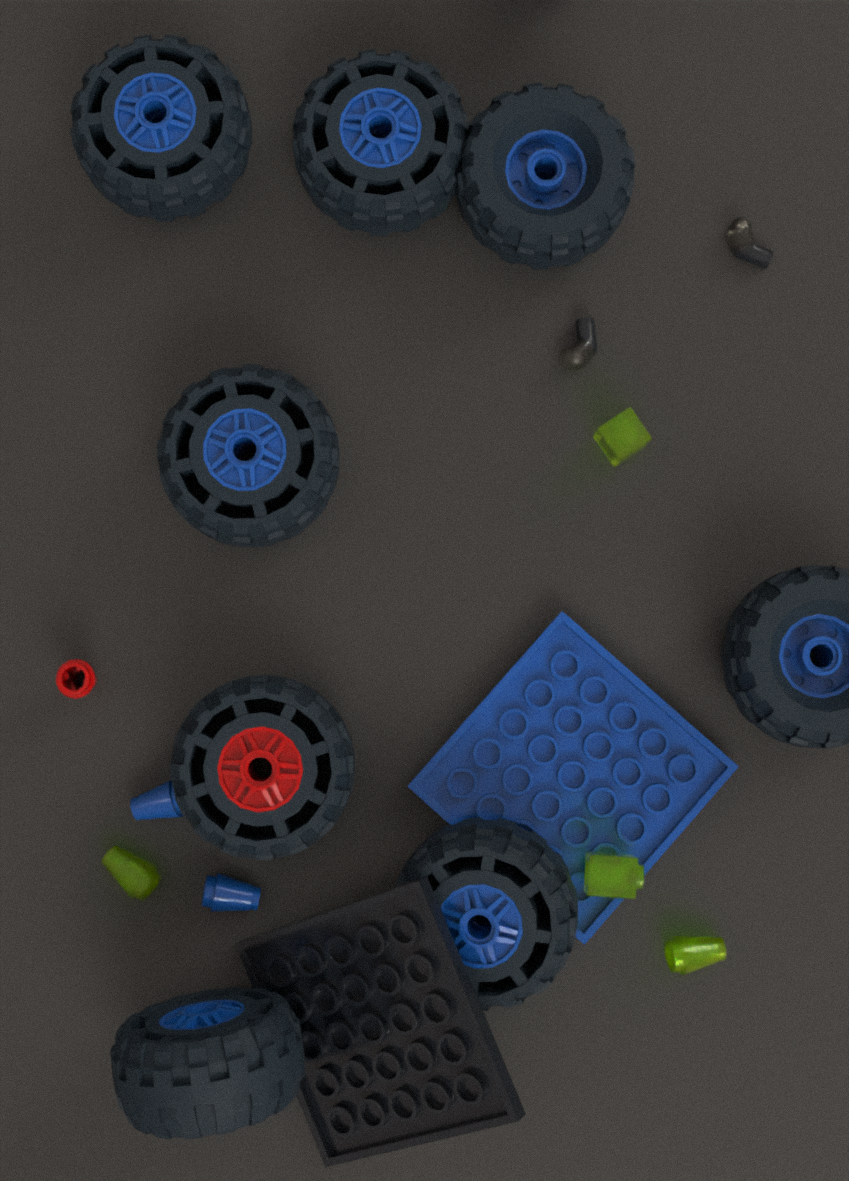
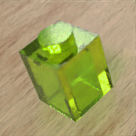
M631 407L600 426L593 435L614 467L646 447L652 440V437Z
M586 851L583 891L587 896L636 899V889H642L644 883V866L638 864L636 856L633 854Z

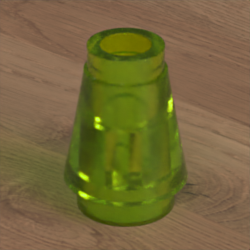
M118 845L113 846L101 862L130 898L136 897L143 901L153 892L161 880V875L156 872V866L121 849Z
M674 936L673 940L666 941L664 946L665 959L670 972H679L682 976L715 964L718 961L726 960L727 955L722 937Z

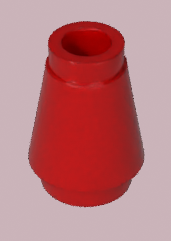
M80 659L66 661L59 667L56 674V685L59 691L66 697L73 699L82 698L89 694L97 682L93 668L87 662ZM84 672V685L81 687L78 684V676Z

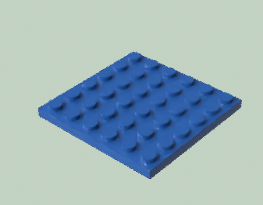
M561 611L407 787L450 825L462 822L463 819L481 817L484 820H498L501 818L516 822V826L529 832L533 830L547 840V845L557 855L560 854L569 869V875L575 886L578 901V925L575 937L585 945L739 766L568 615Z

